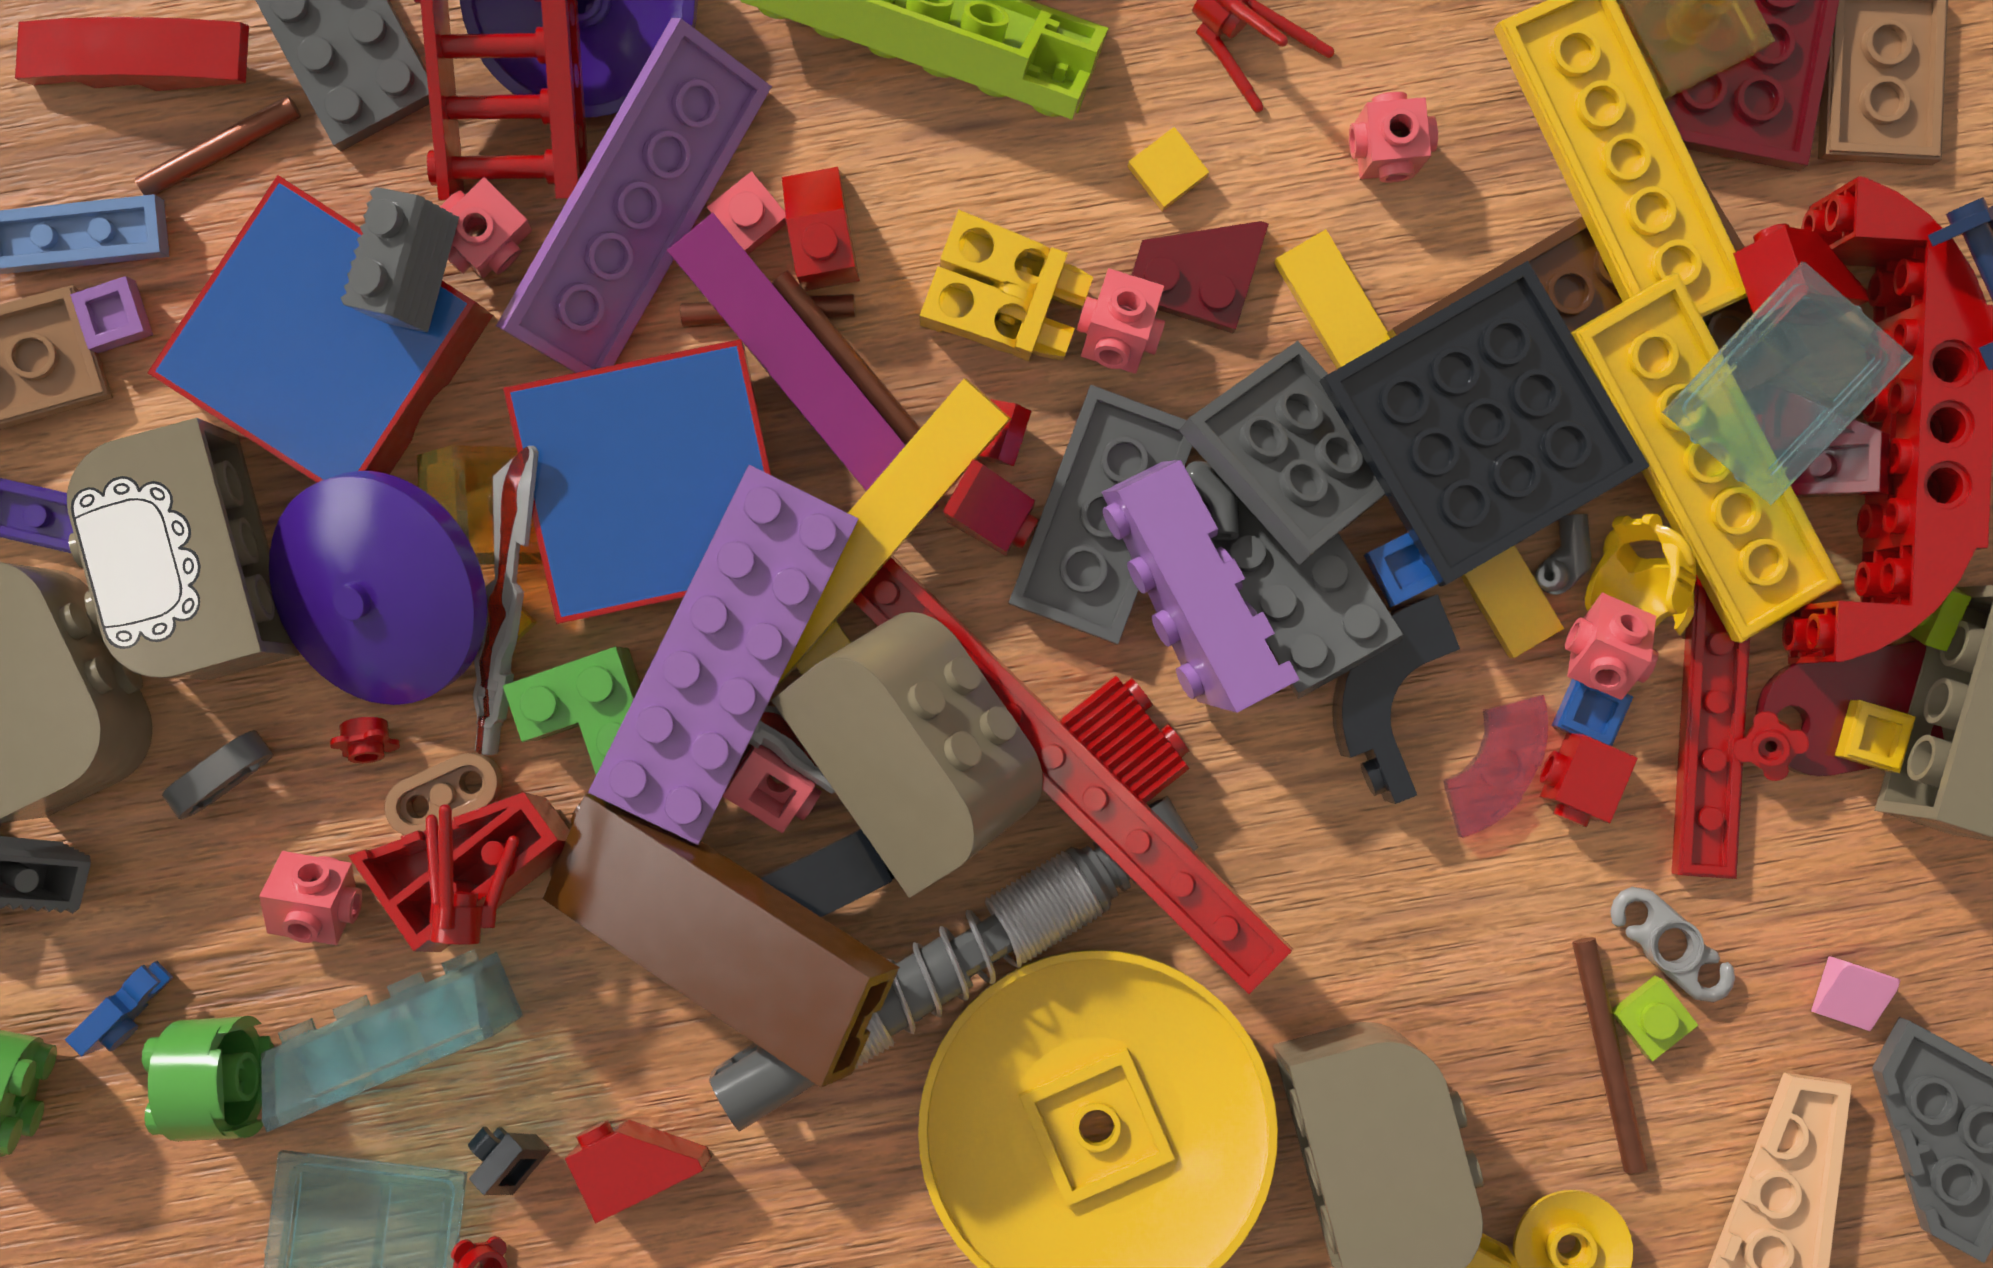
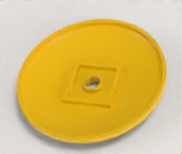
M1081 950L1047 956L1017 968L987 987L963 1010L941 1041L930 1065L923 1087L919 1110L918 1139L920 1161L931 1201L947 1232L960 1250L977 1268H1220L1236 1252L1256 1223L1269 1192L1277 1156L1278 1127L1271 1083L1253 1041L1238 1019L1220 999L1185 973L1163 962L1142 955L1114 950ZM1093 1110L1106 1112L1114 1122L1111 1135L1100 1142L1086 1139L1079 1129L1082 1117Z

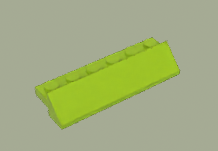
M741 0L742 3L759 8L768 17L790 19L813 27L818 34L832 39L844 38L868 47L872 53L880 57H897L922 66L931 75L942 78L953 77L976 85L979 90L987 95L994 97L1007 96L1032 105L1037 112L1051 117L1063 116L1071 120L1075 113H1079L1109 29L1031 0Z

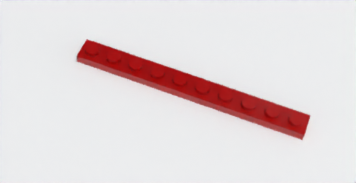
M893 555L853 602L877 626L896 615L906 612L922 613L945 625L962 644L1033 746L1042 769V790L1238 985L1250 994L1292 952L1293 948Z

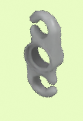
M1630 887L1617 895L1613 900L1610 910L1612 923L1617 927L1626 924L1625 911L1630 903L1635 901L1642 902L1648 908L1646 922L1641 925L1628 926L1625 932L1628 938L1640 943L1646 958L1653 965L1657 966L1695 1000L1714 1003L1729 994L1735 981L1734 967L1729 962L1720 964V980L1716 986L1707 988L1699 984L1698 972L1700 967L1704 964L1718 963L1720 956L1716 950L1704 944L1701 933L1694 925L1686 921L1650 889ZM1679 928L1686 936L1687 949L1679 959L1666 961L1658 949L1659 938L1666 930Z

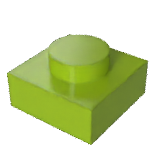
M1954 587L1939 608L1908 634L1924 645L1947 652L1958 628L1957 626L1969 605L1971 596Z
M1655 975L1612 1008L1613 1017L1644 1057L1651 1061H1654L1698 1026L1697 1022L1665 981Z

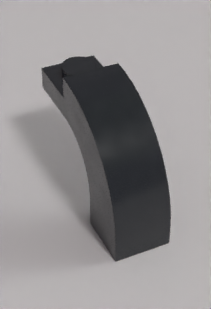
M1438 594L1424 597L1390 612L1403 633L1402 641L1342 674L1336 681L1332 716L1335 739L1340 755L1352 758L1365 753L1368 761L1361 763V770L1371 793L1374 796L1382 794L1384 801L1393 804L1417 796L1392 732L1391 707L1394 696L1403 680L1416 668L1460 650Z
M861 829L759 877L820 917L854 902L891 883L895 879Z

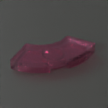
M1535 695L1483 709L1485 732L1477 755L1463 771L1443 780L1458 837L1463 838L1492 826L1505 817L1523 799L1522 796L1532 782L1538 766L1541 767L1548 739V714L1544 695Z

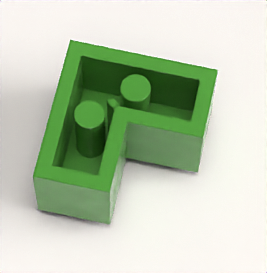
M615 646L505 684L503 689L521 742L538 741L580 726L594 771L597 775L641 682L629 648Z

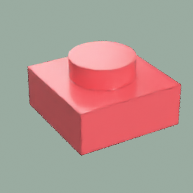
M752 171L707 206L710 214L712 212L748 255L787 224L785 211Z

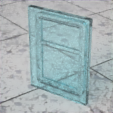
M1801 262L1662 413L1688 434L1692 443L1702 446L1730 470L1737 481L1744 482L1768 504L1772 505L1912 360L1913 356L1863 313L1861 307L1853 305L1807 263Z
M281 1150L278 1152L274 1189L272 1190L267 1244L264 1250V1268H453L454 1260L451 1258V1252L454 1246L460 1242L468 1172Z

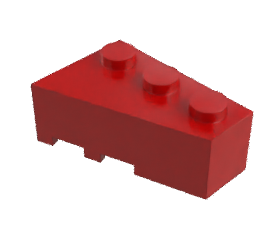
M523 792L453 817V890L478 893L477 905H483L507 840L513 835L519 838V845L497 908L549 869L562 852L570 832L549 800L545 797ZM417 830L401 836V839L386 845L348 855L414 952H442L451 945L430 941L431 895L426 830Z

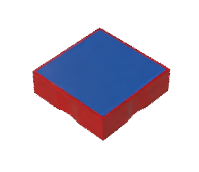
M277 175L147 373L317 483L352 471H375L390 475L413 440L415 430L424 411L434 397L451 382L494 315L443 280L427 333L386 324L343 305L341 297L347 293L344 285L349 282L347 274L352 268L350 262L357 258L353 250L360 246L357 238L363 234L360 227Z
M741 339L503 388L522 473L529 458V448L527 446H535L538 450L532 519L556 624L684 597L748 465L771 475L745 347Z

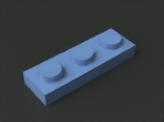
M155 194L0 210V274L169 257L164 200Z

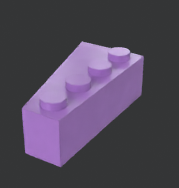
M1181 460L1163 461L1102 491V495L1108 505L1103 508L1106 524L1116 539L1120 540L1123 538L1132 558V560L1127 562L1130 576L1139 591L1143 594L1147 592L1157 612L1152 615L1154 628L1161 641L1167 647L1172 645L1181 664L1180 667L1176 668V674L1189 698H1196L1200 703L1238 713L1300 680L1290 660L1278 665L1267 645V638L1275 633L1264 612L1257 614L1255 609L1247 601H1244L1240 595L1239 590L1242 589V581L1245 577L1235 559H1232L1224 548L1214 547L1211 538L1217 536L1218 528Z

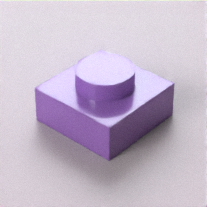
M127 276L70 294L88 350L101 353L153 335L137 283Z

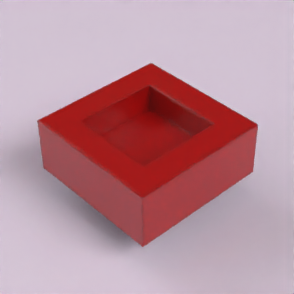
M990 399L1011 420L977 459L1014 466L1032 411L1017 403Z

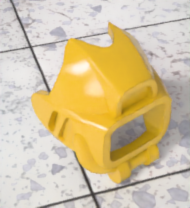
M1645 514L1639 519H1632L1630 516L1615 517L1612 522L1613 530L1609 532L1604 541V555L1593 571L1585 594V607L1587 611H1589L1600 594L1605 593L1655 615V628L1666 617L1673 616L1675 621L1674 629L1681 636L1694 615L1696 566L1695 555L1690 544L1677 531L1663 526L1662 519L1658 514ZM1643 540L1661 542L1666 558H1641L1635 553L1629 543Z

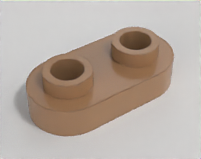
M480 753L457 755L406 778L393 786L385 800L386 818L391 827L402 835L417 830H426L425 820L431 814L437 817L439 825V808L444 804L451 807L452 820H454L453 817L494 803L502 790V773L494 760ZM471 771L477 772L482 778V787L476 793L468 790L465 784L466 776ZM418 795L425 797L429 803V810L424 817L418 816L413 810V801Z

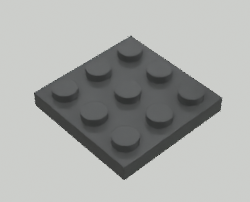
M1296 341L1189 417L1179 431L1300 565L1386 494L1319 382L1328 373L1303 345Z

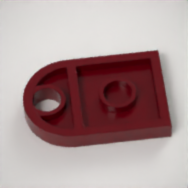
M1918 640L1892 644L1875 652L1844 662L1790 664L1775 673L1765 684L1759 695L1755 715L1762 711H1771L1778 715L1787 706L1793 707L1800 714L1802 719L1801 730L1807 735L1809 746L1806 752L1797 754L1788 765V770L1803 775L1831 776L1874 768L1835 756L1850 700H1862L1908 714L1925 657L1926 645ZM1933 725L1930 735L1944 740L1942 727ZM1768 741L1765 744V748L1768 751H1774L1777 748V744L1774 741Z

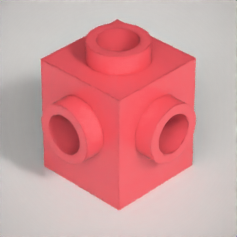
M1387 92L1373 97L1372 102L1366 103L1356 121L1351 123L1349 129L1350 153L1353 159H1358L1360 179L1379 178V181L1385 183L1411 179L1431 157V152L1436 151L1438 145L1437 121L1435 116H1427L1426 97L1407 99V93ZM1401 130V137L1395 136L1391 131Z
M485 177L466 195L461 190L457 191L441 205V208L453 213V215L459 216L448 261L462 274L470 267L482 279L492 270L497 275L501 274L519 257L522 250L517 245L532 232L528 220ZM486 229L482 235L473 237L477 230Z
M1108 268L1098 300L1087 297L1076 331L1087 334L1081 357L1096 361L1107 368L1122 369L1136 374L1143 353L1147 352L1155 355L1163 332L1165 321L1155 318L1164 285Z
M1601 593L1583 618H1578L1568 633L1565 650L1570 651L1571 654L1567 677L1579 681L1589 688L1602 691L1622 700L1637 681L1644 683L1656 666L1659 655L1658 651L1653 649L1656 616L1605 593Z
M282 851L259 895L267 933L290 937L295 941L303 943L314 941L337 945L346 924H353L356 921L362 905V890L355 886L352 863L339 861L329 856L315 857Z

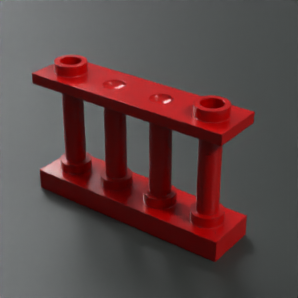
M414 0L415 3L421 4L434 150H429L427 154V174L430 184L437 186L438 200H447L451 195L460 190L465 194L464 180H478L483 177L486 179H546L549 185H555L556 199L570 197L588 165L577 0H534L535 2H541L543 27H537L535 33L451 34L448 0ZM537 58L540 64H546L548 88H542L540 94L456 95L453 59ZM542 119L544 125H550L552 149H546L544 155L461 156L458 120Z

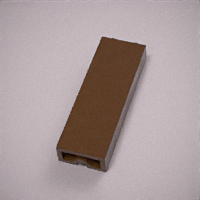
M592 794L584 795L583 800L572 814V827L563 850L552 864L550 870L551 879L543 900L820 1088L851 1075L871 1031L866 1029L873 1013L881 1010L900 967L704 842L700 841L699 845Z

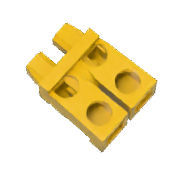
M958 209L940 258V267L937 266L920 313V326L940 333L945 331L979 342L987 347L1013 354V356L1026 361L1030 360L1032 353L1045 358L1063 360L1075 328L1045 317L1051 299L1082 310L1094 277L1076 266L1065 263L1068 255L1067 252L1053 247L1050 249L1037 241Z

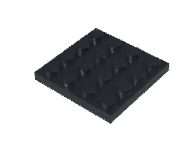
M1528 261L1324 376L1319 381L1440 587L1456 580L1649 467L1644 455Z

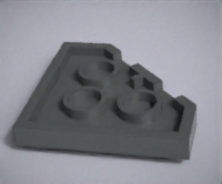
M1899 1017L1876 1059L1872 1071L1920 1227L1931 1235L1985 1263L1993 1248V1066L1919 1025Z

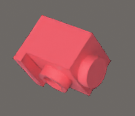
M752 745L737 766L722 797L783 834L794 816L802 821L805 820L822 791L814 787L815 783L789 767L772 750L763 745H760L758 749ZM771 776L775 777L784 784L776 783Z

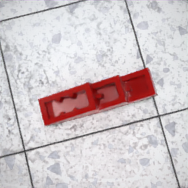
M84 17L18 22L15 79L31 85L79 82L92 88L141 85L154 91L245 84L249 25L234 21L157 17Z

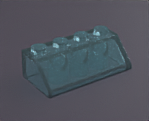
M475 949L442 962L441 965L445 974L427 982L424 981L421 972L386 986L391 997L373 1005H370L368 997L365 995L332 1009L336 1020L319 1028H316L313 1018L278 1032L281 1044L261 1053L262 1122L266 1132L492 1037L523 1017L498 953L495 952L479 959Z

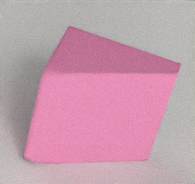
M1829 956L1811 1011L1871 1031L1897 992L1901 980Z

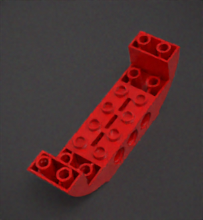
M1862 176L1856 177L1810 205L1803 218L1801 229L1816 231L1844 265L1875 267V273L1869 281L1867 293L1870 300L1868 302L1873 307V328L1865 344V358L1867 363L1871 364L1870 388L1866 391L1863 399L1862 414L1869 426L1890 434L1888 494L1865 495V503L1861 506L1858 513L1857 531L1859 536L1863 538L1862 562L1856 569L1854 586L1857 595L1860 596V602L1831 601L1807 604L1791 613L1786 618L1782 629V643L1785 650L1788 651V664L1844 662L1875 652L1905 636L1939 608L1961 580L1975 550L1987 549L1989 544L1993 453V369L1988 370L1979 348L1993 341V305H1987L1975 272L1954 239L1932 246L1928 235L1943 228L1929 213L1899 192Z

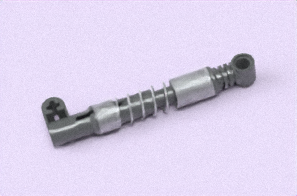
M1168 796L1148 805L1194 851L1198 848ZM1095 841L1093 842L1095 850H1092L1088 845L1082 849L1070 847L1065 852L1061 851V855L1056 854V858L1052 857L1051 861L1047 860L1046 864L1042 863L1041 867H1036V870H1031V873H1026V877L1021 876V880L1016 879V883L1011 882V886L1006 885V889L1001 888V892L996 891V895L991 894V898L986 897L985 904L991 914L988 918L980 921L973 911L966 910V918L971 928L959 936L954 937L946 927L940 926V937L923 947L921 944L913 942L914 953L898 963L887 959L900 968L881 1010L873 1013L866 1029L871 1031L855 1069L858 1068V1065L863 1066V1062L868 1063V1059H873L874 1055L878 1056L879 1052L883 1053L884 1049L888 1050L889 1046L894 1047L895 1042L892 1036L905 1029L907 1032L914 1034L916 1029L914 1022L920 1021L930 1013L936 1017H941L942 1005L958 996L960 999L967 1001L969 997L968 989L973 987L970 977L978 974L987 983L994 984L996 979L993 967L994 962L1003 957L1011 965L1020 968L1022 963L1026 964L1027 960L1031 961L1032 957L1037 956V953L1041 954L1042 950L1046 951L1047 947L1051 948L1052 944L1056 945L1057 941L1061 942L1062 938L1066 939L1067 935L1077 932V928L1082 929V925L1087 926V922L1092 923V919L1096 920L1097 916L1101 917L1102 914L1109 911L1112 899L1119 895L1116 888L1119 887L1125 892L1131 888L1130 879L1135 884L1137 883ZM1012 951L1016 955L1017 962L1008 955ZM986 967L988 968L990 978L982 971ZM755 1043L713 1069L709 1078L717 1099L738 1131L744 1130L815 1085Z

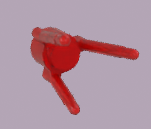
M1197 0L1192 9V13L1202 21L1196 34L1210 45L1242 96L1245 97L1252 110L1256 113H1260L1263 110V103L1220 38L1223 33L1232 39L1248 24L1280 47H1285L1288 44V38L1283 34L1285 33L1324 57L1331 58L1335 52L1333 47L1321 41L1318 37L1256 0Z
M444 804L439 808V828L438 819L435 815H428L425 820L431 895L430 941L457 945L479 944L481 928H495L497 906L513 864V859L519 845V838L514 835L508 838L484 904L477 905L478 893L453 890L452 809L449 805Z

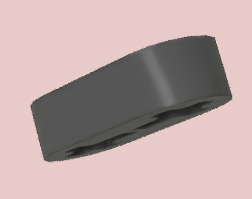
M249 731L233 739L167 787L162 796L178 819L188 818L203 810L264 766L274 754L257 731Z

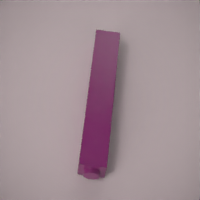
M712 212L667 249V251L857 482L867 491L906 445ZM938 504L932 509V511L926 517H928L933 511H935L939 507Z

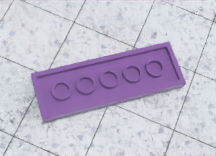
M671 18L496 326L574 373L614 365L674 260L667 249L691 230L772 86L683 19Z
M748 465L588 793L699 845L859 518Z

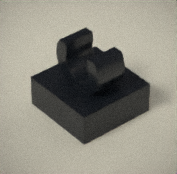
M482 1127L468 1143V1147L473 1154L483 1161L469 1180L483 1195H513L551 1150L537 1134L507 1133L502 1127H498L492 1133L487 1127Z

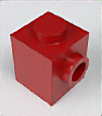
M1566 733L1559 752L1552 751L1543 765L1540 782L1545 785L1539 797L1557 804L1553 812L1554 815L1579 826L1587 828L1590 819L1611 823L1638 758L1587 735Z

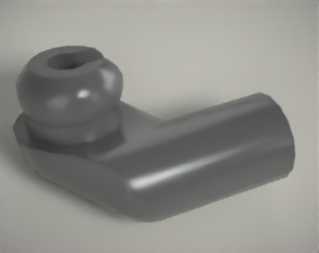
M1193 461L1189 463L1185 469L1203 502L1209 506V513L1218 528L1217 536L1211 539L1217 541L1237 539L1239 537L1238 496L1207 462Z
M1588 514L1565 515L1558 520L1561 546L1542 562L1536 570L1535 578L1543 591L1555 595L1570 590L1591 568L1592 556Z

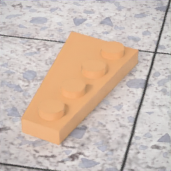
M1783 1073L1708 1268H1829L1852 1085L1841 1080Z

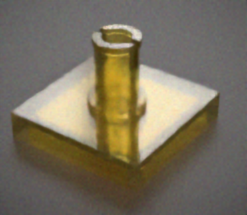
M1616 0L1663 100L1766 49L1775 41L1754 0Z

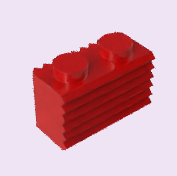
M1113 676L1063 715L1060 720L1130 789L1147 803L1190 769L1182 759L1190 751L1169 724L1159 730L1145 711L1151 708L1153 703L1133 678L1123 684L1117 676Z

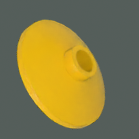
M1562 1190L1542 1197L1524 1213L1515 1231L1513 1256L1521 1268H1631L1633 1243L1626 1222L1607 1201L1585 1191ZM1566 1235L1574 1236L1576 1242L1573 1250L1568 1253H1560L1558 1251L1560 1239Z

